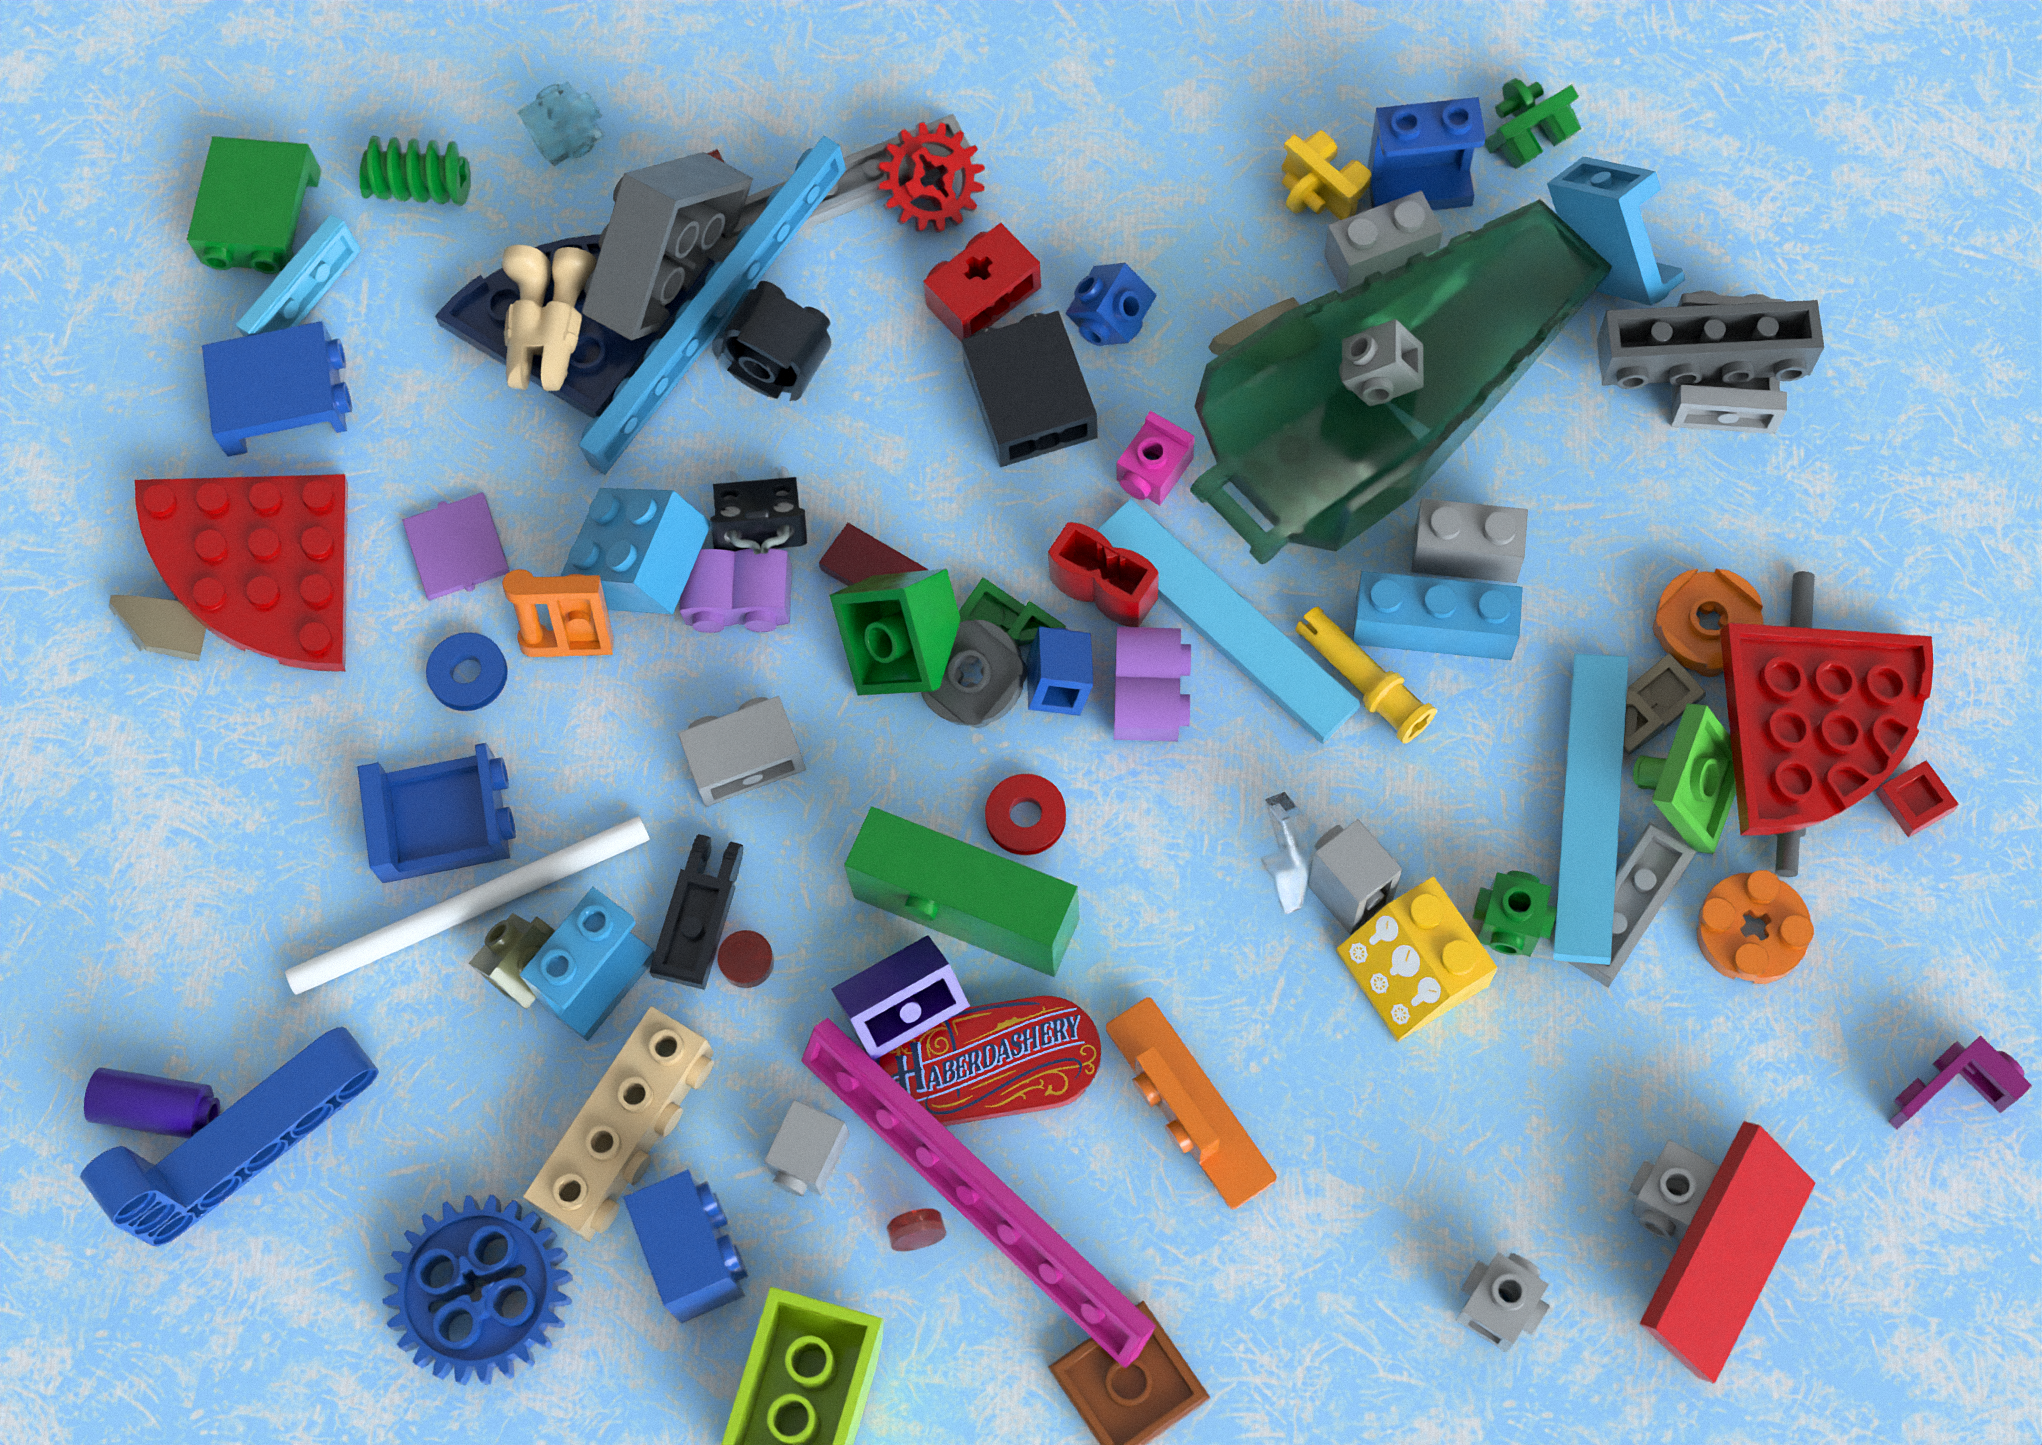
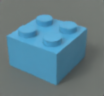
M599 488L595 499L590 504L588 515L576 542L570 549L568 560L560 576L570 574L600 575L607 610L673 615L711 523L674 490Z

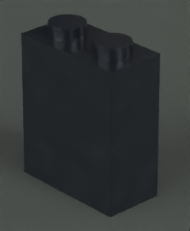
M1059 310L1048 314H1030L1022 318L1018 323L998 329L984 328L976 331L970 337L961 340L964 366L1000 468L1098 438L1097 413Z

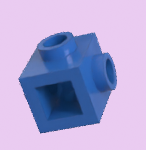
M1125 262L1093 266L1089 275L1077 285L1074 292L1075 298L1065 314L1079 327L1080 335L1091 344L1097 346L1129 343L1140 332L1143 326L1142 320L1157 294Z

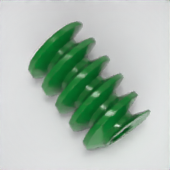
M372 136L367 150L362 155L359 184L361 195L365 199L370 198L374 194L380 200H388L393 195L396 200L406 202L413 196L415 201L426 203L432 197L434 202L438 204H446L452 199L454 204L462 206L466 203L469 196L471 173L468 159L460 156L455 141H450L445 155H440L438 142L430 140L426 153L422 154L417 139L411 138L406 152H402L399 139L392 137L389 140L387 151H383L380 138Z

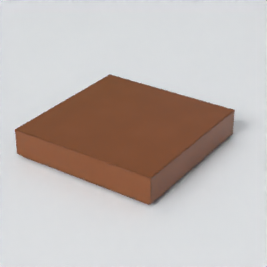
M1144 1300L1138 1303L1136 1307L1156 1327L1139 1356L1126 1368L1121 1366L1092 1337L1048 1366L1049 1371L1099 1445H1147L1211 1398Z

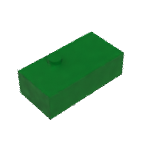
M872 806L844 864L855 899L1052 977H1055L1080 919L1078 886Z

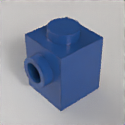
M1039 627L1026 658L1028 669V710L1080 716L1094 685L1091 633L1071 631L1065 628Z

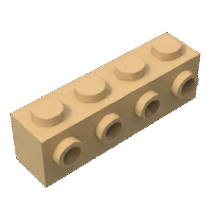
M650 1006L523 1197L534 1208L588 1242L591 1241L596 1232L604 1233L612 1224L619 1211L620 1205L616 1201L628 1183L635 1185L646 1172L651 1162V1156L648 1153L660 1135L663 1137L668 1136L677 1125L683 1112L680 1104L691 1087L695 1090L699 1089L708 1078L714 1061L711 1060L714 1052L707 1039Z

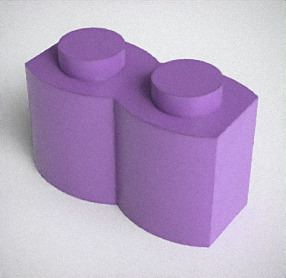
M769 548L767 554L760 553L756 555L753 549L735 552L722 549H701L680 597L679 611L685 624L704 633H717L722 631L725 626L736 624L745 625V628L754 632H770L775 630L776 626L789 624L792 563L786 550Z
M1117 627L1114 740L1178 742L1179 726L1189 727L1190 694H1180V676H1190L1191 644H1181V628Z

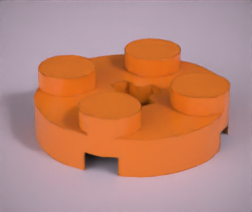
M1717 568L1715 572L1703 571L1697 573L1698 569L1689 570L1675 577L1663 591L1657 604L1652 629L1667 654L1670 653L1682 666L1695 670L1702 676L1715 677L1724 671L1720 630L1727 623L1763 625L1764 619L1761 613L1763 605L1754 587L1734 572ZM1699 611L1705 615H1709L1713 611L1718 613L1721 617L1717 624L1721 629L1707 630L1699 625L1700 619L1696 613Z
M1767 870L1735 874L1716 884L1702 903L1698 915L1699 925L1696 928L1698 945L1709 964L1724 976L1731 979L1738 977L1743 980L1754 981L1752 984L1772 983L1788 975L1803 959L1808 945L1814 936V927L1811 923L1809 911L1800 895L1790 885L1779 880L1774 873ZM1750 915L1754 919L1760 918L1766 924L1763 931L1767 938L1760 940L1755 934L1745 937L1741 932V929L1746 924L1744 916Z

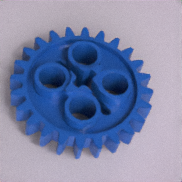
M471 1195L466 1196L463 1212L460 1213L446 1201L442 1207L443 1220L437 1222L425 1213L422 1215V1220L427 1231L422 1236L408 1230L404 1233L408 1242L413 1246L409 1253L393 1251L391 1254L403 1267L401 1272L384 1275V1280L398 1287V1293L383 1298V1304L389 1308L400 1310L399 1314L387 1322V1326L393 1331L407 1330L397 1343V1346L405 1352L419 1347L414 1356L413 1363L423 1369L435 1360L432 1375L441 1380L446 1378L453 1367L455 1381L461 1385H467L473 1370H476L480 1382L490 1385L493 1377V1368L498 1367L503 1375L511 1379L514 1377L513 1360L519 1358L530 1366L535 1364L534 1356L530 1350L535 1343L544 1348L551 1349L553 1345L544 1334L547 1326L554 1328H564L565 1323L553 1312L555 1307L567 1306L572 1303L570 1297L558 1291V1286L572 1281L573 1275L566 1270L555 1268V1266L562 1263L568 1257V1254L563 1248L548 1249L558 1235L550 1227L536 1233L542 1221V1218L537 1213L532 1211L520 1221L522 1206L515 1200H512L507 1205L503 1213H501L500 1200L495 1195H489L483 1210H480L477 1201ZM496 1239H506L508 1249L504 1258L497 1264H485L483 1255L488 1244ZM442 1262H452L454 1272L451 1280L443 1287L432 1288L430 1277L434 1268ZM525 1266L526 1271L522 1276L503 1279L515 1272L518 1267ZM481 1278L487 1285L481 1288L483 1298L476 1301L469 1294L475 1291L474 1281ZM516 1291H525L527 1303L523 1312L516 1317L505 1318L502 1307L507 1296ZM441 1300H453L442 1306L438 1312H431V1306ZM470 1314L473 1322L471 1332L463 1340L452 1342L449 1338L450 1324L459 1315Z

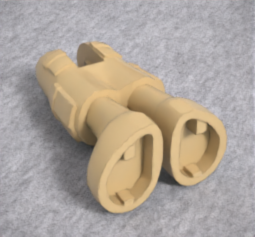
M512 245L504 250L502 268L507 276L517 283L520 291V300L510 304L507 310L504 330L505 345L507 346L506 379L507 385L510 388L522 390L528 388L533 355H542L541 381L544 391L560 390L564 379L567 377L570 355L577 346L582 314L574 306L580 292L585 289L588 277L595 270L597 264L596 258L591 253L573 247L560 248L554 253L551 267L548 258L534 247ZM552 269L554 280L553 301L548 302L545 307H542L545 293L550 283Z

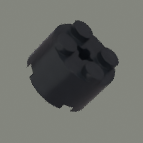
M760 281L755 289L746 290L742 294L714 339L712 351L717 359L723 353L732 362L727 371L749 388L774 399H778L781 392L792 393L789 401H796L801 398L831 348V338L827 332L830 320L820 310L809 306L803 308L786 298L785 293L775 284Z

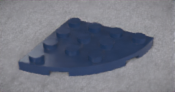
M600 235L566 238L534 248L540 250L548 258L551 267L554 253L558 249L565 247L585 250L591 253L598 261L601 251L599 248ZM709 258L710 262L688 292L680 288L676 297L665 305L664 308L669 310L670 316L658 331L632 341L582 314L587 297L585 289L582 290L574 306L582 314L577 346L570 355L567 377L564 379L559 391L548 392L591 418L600 417L613 401V395L618 385L625 378H631L642 365L649 346L655 340L662 339L673 326L680 307L686 301L693 300L704 287L709 271L716 264L715 261ZM503 268L495 271L485 279L479 275L455 294L435 315V318L440 327L506 366L507 346L504 339L506 314L510 304L520 300L518 285L507 276ZM552 269L550 283L546 290L542 307H545L548 302L553 301L554 280ZM533 355L530 381L542 387V355Z

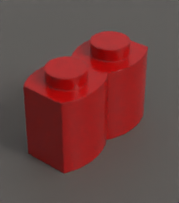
M1067 522L1048 550L1049 577L1053 584L1071 598L1084 602H1094L1101 613L1118 624L1128 627H1140L1158 599L1159 573L1155 566L1144 556L1132 550L1113 548L1106 537L1087 525Z

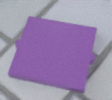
M483 492L449 504L441 501L438 503V508L402 519L424 591L429 601L462 589L468 592L473 591L476 584L510 572Z

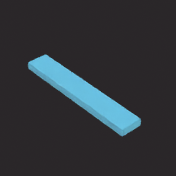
M1132 498L1097 529L1098 532L1106 537L1113 548L1132 550L1148 559L1159 573L1158 597L1320 743L1326 742L1359 709L1360 701Z
M1574 653L1554 943L1555 961L1606 965L1611 963L1629 656Z

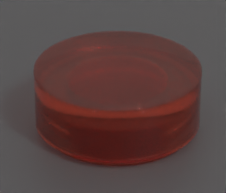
M751 930L737 931L729 935L720 945L717 956L718 965L725 979L732 985L740 988L756 987L766 981L772 973L774 954L769 942L761 934Z
M931 1208L903 1213L893 1218L886 1227L891 1248L895 1251H912L928 1247L941 1241L947 1234L942 1213Z

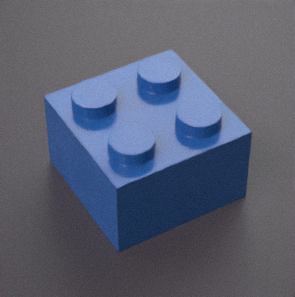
M688 1169L623 1197L663 1306L681 1324L745 1297L739 1280L748 1277V1273L736 1244L733 1245L728 1234L721 1235L719 1228L727 1225L728 1221L716 1192H712L708 1181L699 1184Z

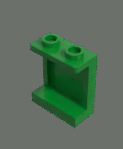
M212 136L187 236V241L202 264L216 270H229L231 267L254 269L264 274H277L285 268L295 256L292 245L306 186L318 187L322 171L309 144Z

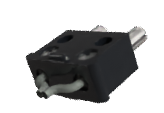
M777 466L771 471L772 479L738 482L737 474L730 470L731 482L727 483L726 471L722 472L720 483L713 484L715 516L710 518L713 549L734 552L753 549L754 554L758 555L760 553L767 554L769 548L777 549L806 545L808 542L805 510L799 508L796 477H789L788 469L781 466L782 478H779Z

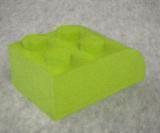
M770 1286L721 1445H854L880 1354L884 1331L883 1318Z

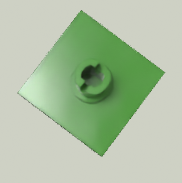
M1687 703L1667 759L1645 755L1639 756L1634 765L1633 780L1640 789L1655 790L1652 801L1692 849L1701 853L1714 854L1736 794L1731 738L1707 705Z

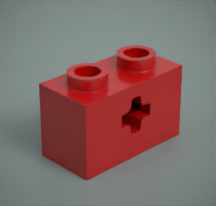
M1000 222L990 231L980 232L968 242L965 250L949 262L942 261L931 269L926 279L923 280L926 306L961 342L962 339L970 337L976 331L992 326L1041 288L1040 262Z

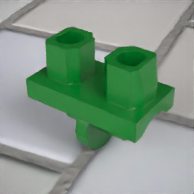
M1517 78L1506 82L1502 87L1504 101L1495 106V111L1501 119L1511 113L1515 118L1496 129L1495 134L1486 138L1485 146L1490 154L1501 149L1513 167L1518 169L1543 153L1542 148L1531 132L1538 125L1541 124L1553 146L1572 137L1582 129L1571 107V104L1579 98L1572 84L1536 105L1535 99L1544 94V90L1539 82H1535L1528 87Z

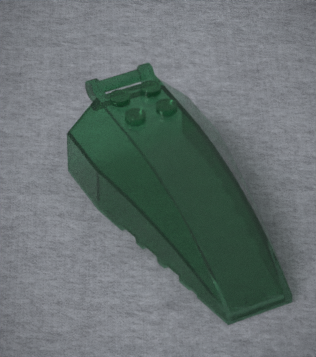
M1539 199L1485 223L1479 230L1474 232L1467 231L1451 238L1447 246L1427 255L1420 252L1408 257L1404 265L1384 274L1380 271L1372 273L1364 278L1362 284L1344 292L1338 293L1334 290L1284 312L1206 364L1194 408L1217 464L1195 480L1190 488V492L1201 503L1208 502L1249 544L1251 547L1249 553L1261 565L1270 561L1288 543L1337 552L1416 494L1546 350L1609 275L1612 266ZM1397 319L1423 344L1424 387L1393 398L1389 402L1370 407L1353 391H1349L1341 380L1339 366L1342 362V339L1363 332L1370 327ZM1231 482L1274 527L1265 532L1223 489V486Z

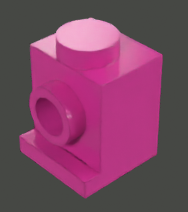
M1150 411L1145 418V424L1117 461V481L1134 498L1139 500L1147 498L1160 506L1192 462L1195 436ZM1150 455L1157 460H1149L1145 457Z

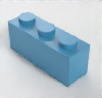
M1361 571L1356 596L1353 641L1357 645L1512 660L1520 636L1523 587Z

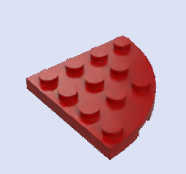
M345 474L135 480V505L140 530L148 553L165 585L176 600L198 622L214 635L242 651L248 649L262 656L277 659L282 665L316 671H345L348 481Z
M1727 623L1720 630L1740 835H1772L1792 832L1833 818L1872 793L1893 773L1905 758L1919 733L1917 726L1922 716L1924 702L1930 697L1934 663L1932 636Z

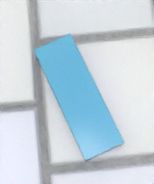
M332 214L327 217L235 325L244 337L298 326L362 250L344 221Z

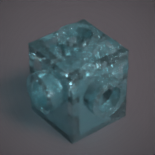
M568 81L562 85L554 84L544 88L537 94L534 102L517 111L539 152L554 166L567 158L575 159L587 154L593 149L594 142L604 137L596 120L602 117V114L588 91L579 94Z

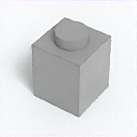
M793 1100L764 1160L770 1173L775 1175L772 1182L778 1187L798 1196H803L806 1189L821 1195L850 1135L845 1122Z

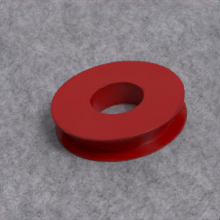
M1018 774L1008 777L992 790L987 799L985 807L987 829L996 844L1010 853L1026 856L1041 853L1052 847L1064 831L1066 824L1065 801L1058 788L1046 778L1034 774ZM1031 802L1039 807L1042 814L1035 825L1020 827L1010 818L1012 809L1019 803Z

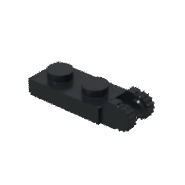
M698 834L692 844V850L690 851L685 870H680L649 973L653 978L705 990L736 889L734 883L737 880L744 848L742 844L730 842L724 851L718 877L704 875L703 873L711 854L712 840L709 836Z

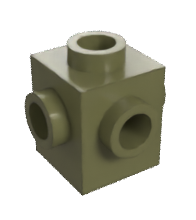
M512 913L507 920L500 921L488 932L484 941L485 945L469 964L505 997L527 1010L537 997L519 974L553 935L555 930L538 917H535L530 923Z

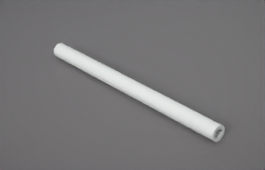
M639 815L285 970L288 983L295 995L303 993L650 840L649 835Z

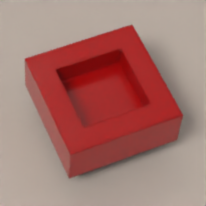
M1927 760L1881 785L1876 792L1908 838L1953 813L1959 805Z

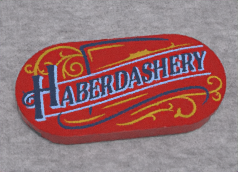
M1035 996L968 1007L880 1057L879 1066L943 1126L1055 1109L1076 1101L1086 1091L1085 1089L1091 1085L1100 1068L1101 1042L1092 1019L1078 1005L1060 997Z

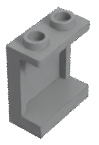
M1697 291L1682 294L1677 307L1785 302V300L1770 299L1762 294H1750L1739 297L1718 295L1712 291ZM1775 377L1752 378L1740 384H1728L1723 380L1699 381L1694 385H1681L1680 387L1672 385L1671 427L1776 434L1787 411V392L1780 391V381Z

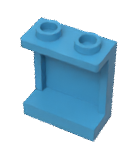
M1583 156L1547 183L1581 288L1652 306L1664 300L1671 290L1685 280L1683 269L1655 261L1639 206L1661 190L1656 171Z
M594 887L588 891L519 974L543 1007L587 1042L648 969L655 953L651 947L630 932L636 924L633 916Z

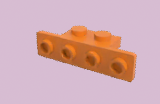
M1144 998L1106 1024L1107 1034L1137 1075L1132 1081L1143 1100L1150 1108L1157 1104L1169 1121L1165 1125V1129L1175 1146L1182 1154L1190 1151L1231 1210L1239 1208L1276 1182L1277 1175L1152 998Z

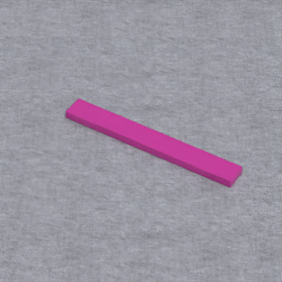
M829 1018L814 1026L801 1059L802 1063L1121 1366L1126 1368L1139 1356L1156 1325Z

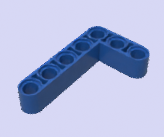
M345 1027L334 1028L316 1039L156 1165L130 1149L118 1146L94 1158L83 1169L80 1179L114 1226L151 1246L165 1245L183 1234L362 1093L376 1079L379 1073L378 1069Z

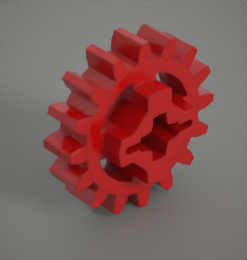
M921 122L916 125V137H912L907 130L903 129L898 133L901 143L900 147L891 143L884 147L883 150L891 157L890 162H879L876 169L881 173L887 174V180L876 185V189L883 192L889 191L891 198L885 202L883 207L885 210L897 206L901 210L897 220L899 224L905 223L912 217L916 219V231L922 232L926 228L928 221H932L937 233L945 230V218L948 217L957 226L964 222L959 211L961 208L970 212L977 208V204L970 198L971 193H981L984 191L985 186L975 182L974 175L984 171L985 167L983 164H972L970 157L977 152L978 148L974 145L964 149L960 145L964 136L962 131H958L949 138L945 136V123L940 122L935 127L933 133H929L925 122ZM923 145H937L945 148L951 154L946 157L932 155ZM905 157V162L909 166L907 182L900 187L898 172L901 161ZM923 165L928 171L936 168L940 172L941 177L936 180L938 190L933 185L924 187L921 184L920 178L925 175ZM961 169L962 186L956 198L952 184L955 172ZM916 198L929 200L939 211H925L915 207L910 202Z

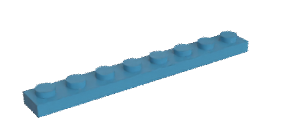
M823 136L813 149L809 148L801 155L795 172L784 186H778L773 190L762 214L754 224L750 223L742 229L737 237L735 248L723 262L720 261L711 268L706 277L704 287L693 300L686 301L680 307L673 326L662 339L655 340L649 346L642 365L631 378H625L618 385L611 404L600 417L593 418L587 424L578 446L590 466L604 475L607 474L720 331L742 294L746 290L753 289L844 174L846 166L839 144Z

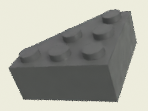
M705 152L624 173V176L619 180L614 189L613 201L615 205L609 224L604 228L599 238V248L601 251L595 270L590 274L585 284L587 297L582 314L631 341L658 331L670 316L669 310L664 308L665 305L676 297L680 288L688 292L710 262L709 257L704 253L717 242L720 236L727 239L738 225L753 178Z

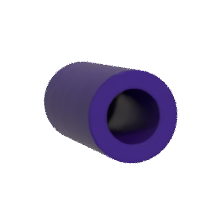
M103 1067L98 1068L91 1076L84 1097V1116L89 1123L185 1139L191 1138L220 1114V1101L214 1097L213 1089L210 1085Z

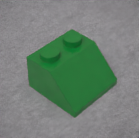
M947 569L870 576L829 595L857 696L933 692L940 688L961 621Z

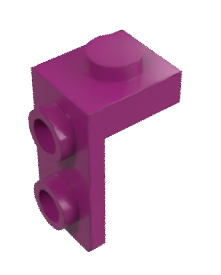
M1981 1035L1966 1048L1956 1041L1932 1064L1940 1071L1933 1080L1925 1085L1917 1078L1893 1100L1901 1110L1888 1122L1896 1130L1900 1128L1958 1073L1999 1113H2002L2015 1103L2032 1085L2023 1077L2024 1071L2013 1057L2003 1051H1996Z

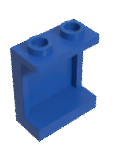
M1479 97L1376 108L1367 166L1372 174L1369 186L1372 209L1421 190L1432 211L1471 207L1473 205L1475 195L1470 167L1474 148L1484 146L1486 139Z
M322 321L202 345L212 435L227 457L247 453L246 438L322 422H330L336 433L347 431L345 413L352 412V402L348 387L345 382L341 383L339 369L346 368L345 353L340 339H332Z
M487 743L475 745V756L389 773L385 772L379 762L357 766L369 867L382 883L510 858L508 840L516 838V830L510 807L503 808L501 790L509 788L508 774L504 759L502 757L495 758Z

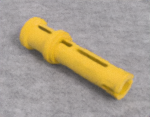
M1319 606L1314 607L1303 616L1309 622L1308 624H1305L1303 621L1298 622L1295 631L1302 635L1364 695V707L1371 713L1378 712L1398 731L1396 738L1403 744L1416 738L1433 720L1437 709L1431 703L1423 704L1403 685L1405 678L1398 672L1394 673L1392 670L1384 671Z

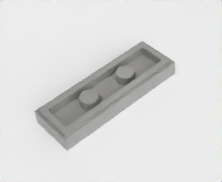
M1649 822L1616 872L1610 965L1581 962L1568 963L1609 988L1697 851Z

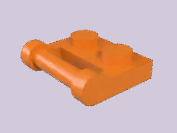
M517 569L507 573L503 578L502 585L505 597L509 602L513 603L520 630L518 631L517 639L523 654L528 657L613 655L614 636L600 575L570 574L567 576L534 577L527 570ZM535 604H547L553 630L548 631L540 623Z

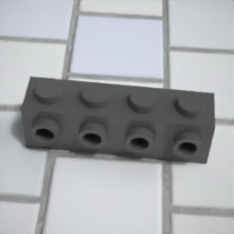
M1818 300L1606 310L1597 337L1602 386L1618 385L1623 389H1636L1648 383L1666 382L1680 387L1681 385H1694L1699 381L1723 380L1728 384H1740L1752 378L1775 377L1779 381H1795L1804 376L1811 375L1824 349V340Z

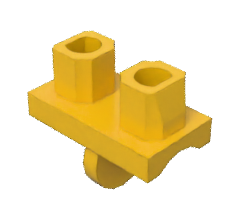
M1318 130L1304 140H1301L1294 134L1284 142L1287 156L1281 170L1286 175L1281 183L1291 191L1286 200V207L1295 214L1302 212L1307 207L1311 208L1316 214L1322 213L1327 208L1339 220L1356 215L1358 200L1370 186L1372 175L1370 170L1358 160H1351L1340 171L1334 168L1330 162L1337 157L1338 147L1334 140L1323 130Z

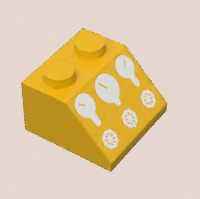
M1434 876L1388 903L1336 948V953L1397 1042L1490 986L1498 968Z

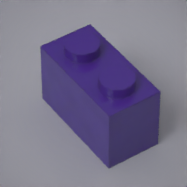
M929 935L831 988L852 1031L868 1056L873 1060L970 1007L949 962Z

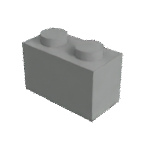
M1421 190L1329 224L1324 257L1344 296H1348L1436 263L1443 231Z
M1421 498L1415 524L1411 572L1516 583L1525 558L1528 509Z
M779 696L771 699L766 697L751 699L743 703L736 712L719 718L717 716L702 717L692 722L687 730L678 733L705 807L806 770L800 749Z
M1359 819L1345 829L1340 825L1331 828L1316 842L1314 847L1317 851L1311 862L1312 869L1308 887L1350 935L1388 903L1393 901L1402 868Z

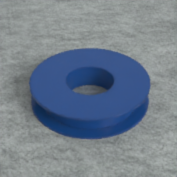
M472 632L455 634L443 640L432 651L426 666L427 682L436 698L443 705L458 711L477 710L493 702L502 692L508 675L506 660L497 644L482 634ZM474 660L480 663V674L472 682L458 683L453 679V672L461 662Z

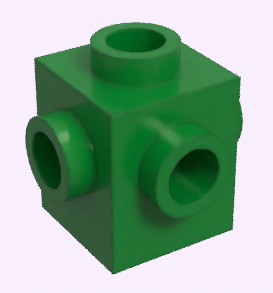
M1509 871L1507 874L1497 872L1490 889L1483 887L1479 889L1472 919L1481 921L1477 939L1481 944L1488 945L1499 953L1531 957L1539 938L1549 939L1553 929L1557 907L1548 905L1552 886L1539 883L1540 880L1536 876L1526 872Z

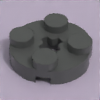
M974 619L975 621L967 620L959 624L940 688L933 692H921L929 708L947 721L957 725L982 728L1002 718L1013 708L1023 690V683L1027 678L1028 669L1023 661L1020 648L1008 633L991 622ZM980 660L983 664L980 671L983 675L981 681L978 684L971 682L964 687L960 683L964 678V673L960 670L961 665L965 661L974 665Z

